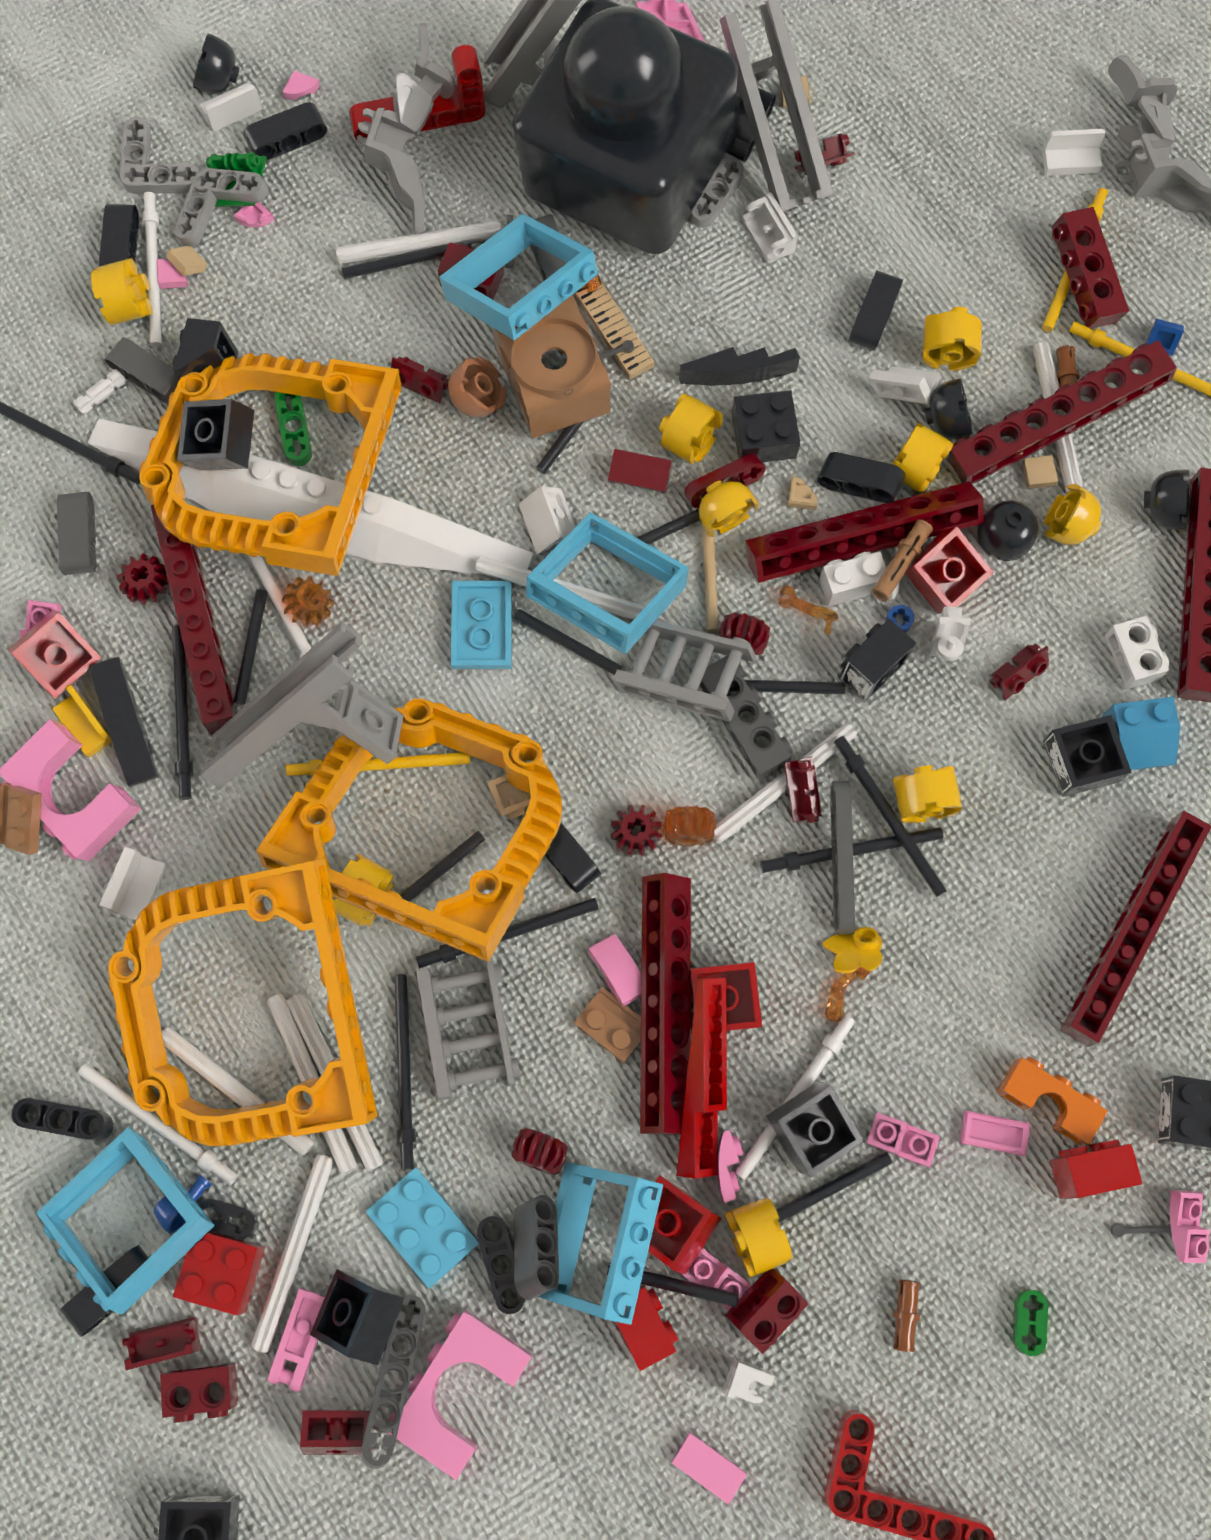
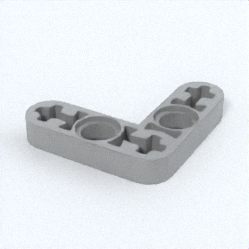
M137 116L127 119L123 125L120 179L126 191L133 194H144L145 192H152L154 194L188 193L194 177L200 171L199 168L191 163L150 164L151 131L145 119ZM137 129H140V130H138V136H137L139 141H137V140L135 139V136H134V134H133V133H136ZM133 151L143 152L142 156L138 159L133 160L129 158ZM160 174H167L169 176L164 183L155 182V178ZM189 175H193L190 178V181H185L188 179ZM134 176H138L135 178L134 182H130L133 180Z
M725 153L690 214V219L695 226L700 228L710 226L741 183L744 166L736 157ZM732 169L735 170L736 173H735V172H732V173L729 175L728 180L725 181V179H726V171H727V172H730ZM714 188H720L724 191V195L714 197L709 192ZM706 203H708L707 214L704 213L702 216H699L698 212H703L706 208Z
M213 168L200 170L193 179L176 222L175 235L186 246L196 245L204 235L217 199L258 203L267 196L269 191L268 184L258 173ZM236 181V184L232 189L226 190V187L230 182ZM204 202L203 207L199 211L193 212L196 205Z

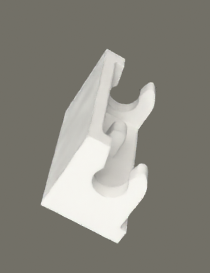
M772 192L746 206L749 212L742 216V222L768 264L795 252L798 235Z
M733 1357L723 1391L731 1399H734L736 1396L752 1403H761L763 1399L753 1390L757 1387L754 1381H758L762 1385L772 1386L775 1376L767 1369Z

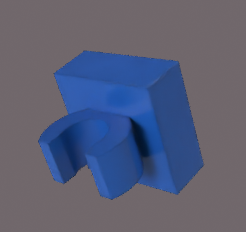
M1156 318L1145 343L1150 345L1159 340L1168 355L1173 356L1184 332V326Z

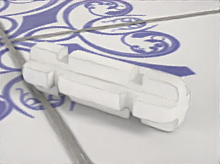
M117 369L112 370L106 375L108 377L106 380L102 378L85 392L86 395L84 397L81 395L75 399L73 403L78 411L83 415L87 414L93 409L92 406L94 404L96 406L114 393L115 387L119 389L123 386L126 380Z

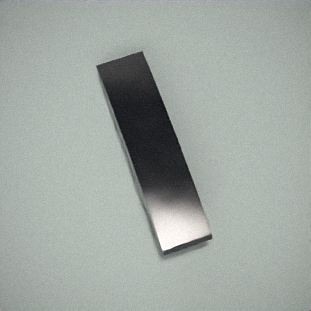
M734 347L681 364L679 381L681 384L716 386L769 380L797 372L800 356L796 348L769 357L765 347L738 356Z
M118 656L89 665L104 719L127 785L131 787L159 778L145 725L140 719L133 691L129 688L122 660Z

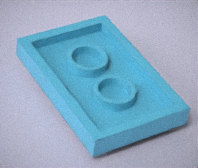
M452 581L451 669H512L511 581Z
M417 1167L366 1211L368 1216L428 1289L434 1286L480 1244L478 1239Z

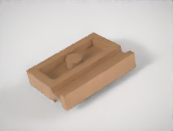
M8 782L0 784V844H4L6 848L27 855L38 853L42 793L20 786L14 787Z
M601 987L596 996L574 1022L575 1026L622 1063L626 1062L641 1042V1016L628 1006L623 1007L617 998L603 987Z

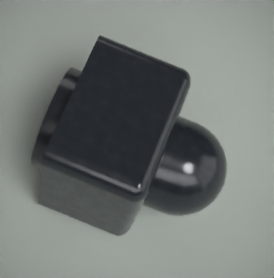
M611 0L585 1L513 119V132L526 194L539 203L644 252L660 254L667 251L679 235L735 137L738 67L734 57L722 49L667 26L658 17L646 10L622 6Z

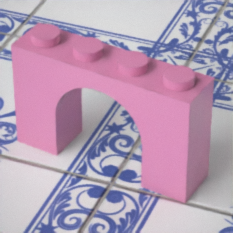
M49 719L0 768V775L4 779L3 783L8 782L14 787L20 786L42 793L40 819L43 821L42 828L53 838L57 837L63 843L61 848L64 853L73 860L90 861L142 808L122 787L109 783L81 811L68 815L62 813L55 805L52 797L53 779L57 771L83 745L64 724Z
M467 1309L462 1315L457 1312L454 1314L445 1331L450 1333L443 1345L437 1342L426 1359L431 1363L426 1373L422 1375L418 1372L407 1391L412 1393V1395L403 1407L396 1438L455 1480L458 1479L478 1444L446 1423L439 1414L435 1402V1390L440 1376L446 1369L455 1364L469 1362L484 1367L514 1387L533 1356L531 1352ZM394 1411L388 1420L390 1423L395 1419Z

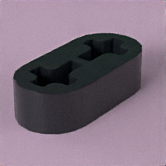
M207 1199L198 1204L203 1211L211 1209L212 1205H214V1211L224 1215L223 1220H211L215 1226L209 1231L233 1238L245 1239L252 1236L258 1228L257 1215L248 1208L216 1199ZM243 1214H245V1220L250 1223L249 1228L242 1229L241 1233H239V1226L229 1223L230 1217L242 1218Z

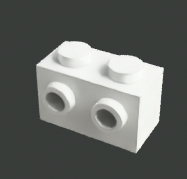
M863 552L856 555L854 559L842 561L841 559L833 560L823 567L819 582L828 607L872 595L871 590L876 586L886 570L881 552L873 554L871 552Z

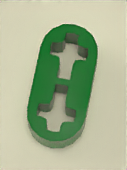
M1026 1289L1019 1292L1015 1297L1013 1344L1022 1354L1038 1356L1045 1350L1047 1344L1048 1302L1039 1291ZM1030 1295H1033V1301L1039 1303V1308L1032 1311V1321L1029 1320V1309L1023 1306L1024 1301L1030 1300ZM1029 1324L1032 1325V1336L1037 1337L1038 1340L1037 1344H1031L1030 1350H1028L1027 1344L1022 1343V1336H1028Z

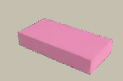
M964 1111L959 1143L1026 1156L1030 1123Z
M689 1432L671 1461L673 1465L728 1505L747 1476L744 1470L691 1432Z

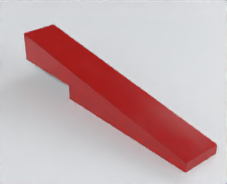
M698 978L676 1172V1176L692 1179L718 1175L717 1111L727 1110L726 978Z

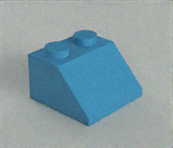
M1174 697L1113 704L1102 715L1103 717L1112 716L1131 771L1170 766L1177 763L1180 723Z

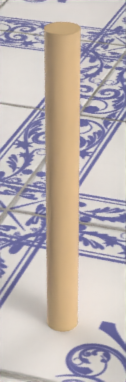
M702 525L707 632L715 633L719 631L714 537L709 536Z

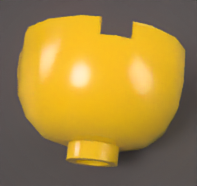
M720 480L707 487V494L703 497L699 507V517L708 535L714 537V531L716 530L724 534L750 518L747 512L752 507L756 512L760 504L745 485L734 481L722 483Z
M1075 483L1066 487L1070 491L1064 496L1061 494L1057 495L1049 507L1044 520V524L1049 525L1048 531H1044V535L1064 545L1080 544L1090 536H1094L1101 526V506L1097 497Z

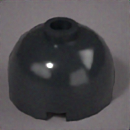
M207 33L202 47V54L198 61L193 88L215 94L225 91L230 82L236 84L240 67L235 65L236 55L233 48L224 40Z
M953 379L940 384L931 395L930 407L924 408L927 424H934L937 432L946 438H962L973 434L962 379Z
M1189 469L1166 471L1153 481L1150 491H1144V508H1150L1151 518L1156 524L1170 529L1187 528V523L1181 522L1182 516L1188 518L1190 484L1184 481V477H1190Z
M1013 500L1000 501L992 505L985 512L984 522L978 525V542L984 552L988 555L992 553L994 556L1000 557L999 560H1018L1025 556L1036 542L1039 530L1037 517L1028 506L1021 502Z

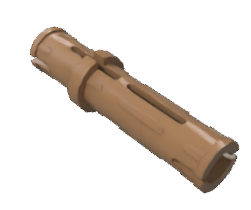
M917 520L906 539L900 541L898 544L899 550L876 586L871 590L875 598L887 602L912 561L920 556L922 553L921 547L933 531V527L928 522Z

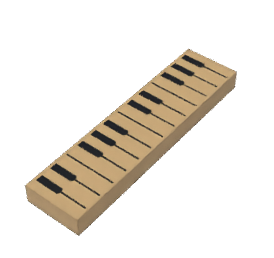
M595 276L574 293L610 350L622 346L626 340L633 342V352L626 353L623 351L614 355L630 380L654 367V360L598 276Z

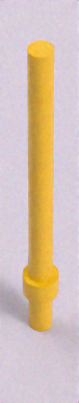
M1105 188L1097 190L1092 204L1087 207H1094L1099 222L1104 212L1102 207L1108 195V190ZM1066 269L1042 325V330L1048 333L1053 331L1070 289V281Z
M1075 321L1069 330L1070 333L1088 340L1089 345L1096 348L1101 346L1123 357L1132 354L1135 350L1106 336L1107 332L1098 328L1093 330ZM1178 368L1176 369L1173 380L1211 397V383Z
M460 752L400 756L388 764L379 758H371L360 771L470 764V755ZM310 759V763L286 764V776L311 775L312 778L315 770L324 760Z

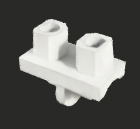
M943 608L942 617H939L929 647L930 656L939 655L947 661H954L962 656L964 643L971 626L970 618H962V608Z

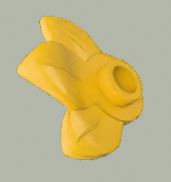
M862 927L857 929L854 934H835L822 943L825 949L837 954L833 963V968L836 972L851 973L860 967L871 972L882 963L883 956L880 952L882 939L873 928Z

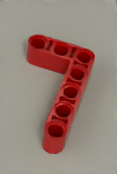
M461 45L453 50L451 57L455 80L454 93L448 99L439 95L432 102L434 103L432 111L429 113V117L420 132L480 120L485 115L482 74L477 53L473 46ZM393 97L358 103L350 108L349 116L356 140L358 135L364 138L368 137V134L359 130L358 123L365 121L372 123L370 117L363 116V110L368 108L377 111L378 108H384V110L394 112Z
M858 1410L847 1411L841 1417L824 1492L825 1502L836 1516L915 1540H969L970 1534L976 1529H982L984 1533L983 1540H996L993 1531L976 1518L865 1487L864 1482L875 1435L874 1424L867 1415ZM855 1419H862L865 1424L864 1432L858 1437H852L849 1433L850 1423ZM849 1454L856 1455V1468L851 1472L843 1471L841 1467L843 1458ZM847 1490L850 1494L849 1503L844 1507H836L834 1505L835 1494L838 1491ZM873 1500H881L883 1503L882 1513L876 1517L868 1516L867 1508L869 1503ZM909 1509L915 1510L917 1514L915 1523L909 1527L903 1526L901 1523L903 1513ZM942 1519H948L950 1522L949 1532L944 1536H937L935 1533L936 1524Z

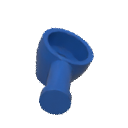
M199 1174L197 1180L187 1192L197 1201L207 1187L209 1188L212 1184ZM166 1196L156 1204L153 1212L161 1227L169 1234L177 1232L186 1223L185 1219Z

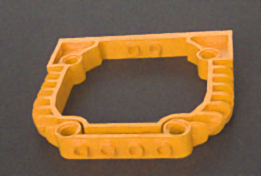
M245 353L242 358L235 359L233 356L225 358L222 365L213 369L212 365H209L201 373L191 372L181 377L175 391L169 396V406L165 415H162L160 418L158 432L155 438L151 439L149 453L139 469L141 485L148 501L154 505L160 522L169 533L176 536L180 541L194 544L196 547H209L217 551L227 550L234 554L244 553L251 557L262 556L265 557L269 565L338 576L402 389L399 370L337 359H330L327 366L321 365L319 361L308 363L300 358L289 360L286 356L281 355L277 358L271 357V354L263 353L261 356ZM246 390H268L326 400L328 409L332 412H350L359 421L365 432L360 447H356L354 450L352 470H348L346 473L345 490L339 507L326 505L315 512L301 517L292 512H281L275 515L272 520H260L206 511L187 504L184 501L186 490L179 474L184 463L177 461L184 402L221 400Z
M421 698L412 699L403 708H394L404 715L399 737L400 743L415 748L429 747L439 743L504 768L509 783L520 790L528 792L531 796L526 815L493 870L486 869L476 872L470 879L469 890L457 896L440 900L435 909L431 911L404 900L398 893L392 890L385 892L374 887L371 882L363 878L356 880L330 869L324 843L331 841L336 834L333 812L362 767L373 757L369 751L347 738L344 734L334 742V746L327 752L324 761L317 767L314 776L307 782L303 792H295L256 852L262 867L269 870L325 858L333 897L489 962L524 900V890L530 883L533 874L539 867L541 860L558 832L562 819L561 793L551 771L544 764L542 747L528 736L512 733L495 723L489 724L478 720L469 713H460L449 709L442 703H434ZM484 890H493L488 894L481 893Z
M325 858L172 890L154 899L138 914L132 929L126 935L123 950L115 953L110 958L108 970L110 975L109 988L114 995L116 1005L115 1018L120 1026L123 1039L122 1052L127 1059L129 1069L128 1082L131 1089H133L135 1101L141 1109L150 1112L156 1111L159 1118L167 1126H172L182 1137L205 1146H231L288 1135L296 1137L364 1125L378 1117ZM265 896L271 900L272 908L270 911L264 906ZM238 910H247L248 915L258 922L282 917L301 931L314 929L322 965L320 979L323 986L327 989L329 999L327 1001V1013L330 1019H333L340 1057L328 1063L319 1079L310 1078L292 1087L288 1091L285 1100L235 1109L210 1108L193 1100L190 1097L184 1075L177 1067L168 1064L152 987L162 969V956L159 946L162 940L174 927L189 920ZM129 958L132 960L134 964L133 971L129 968L128 965ZM154 1086L159 1090L160 1098L155 1095ZM304 1091L311 1096V1105L304 1100Z

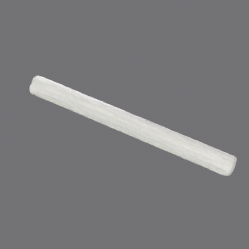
M498 221L340 246L336 248V256L338 262L344 264L410 253L449 244V242L459 245L484 241L499 232L501 227Z
M1044 341L1036 343L1032 350L1043 397L1046 399L1053 395L1060 387L1049 343ZM1054 410L1058 415L1066 414L1063 410ZM1069 434L1054 442L1066 493L1070 491L1066 488L1068 485L1076 483L1083 487L1072 437Z
M482 555L478 557L475 565L477 572L511 581L527 587V576L532 572ZM556 578L553 580L601 609L634 620L645 608L643 605Z
M845 723L802 758L813 756L816 769L839 751L834 744L836 739L844 735L847 741L850 742L856 737L857 731L850 723ZM785 771L711 828L710 835L718 844L722 843L787 792L788 786Z
M283 994L272 996L268 999L267 1003L301 1082L310 1078L319 1079L318 1072L287 1005L285 996ZM306 1092L308 1099L312 1104L311 1096ZM342 1128L324 1131L323 1134L339 1171L344 1174L355 1169L357 1163Z
M297 994L287 1000V1005L322 1075L328 1063L334 1060L304 996ZM366 1125L347 1127V1131L366 1170L372 1171L383 1164V1160Z
M166 1027L162 1031L165 1047L240 1107L265 1103L172 1028ZM306 1135L279 1137L301 1155H305L314 1144L313 1140Z
M318 1154L315 1158L251 1343V1348L255 1351L266 1353L270 1350L334 1163V1159Z

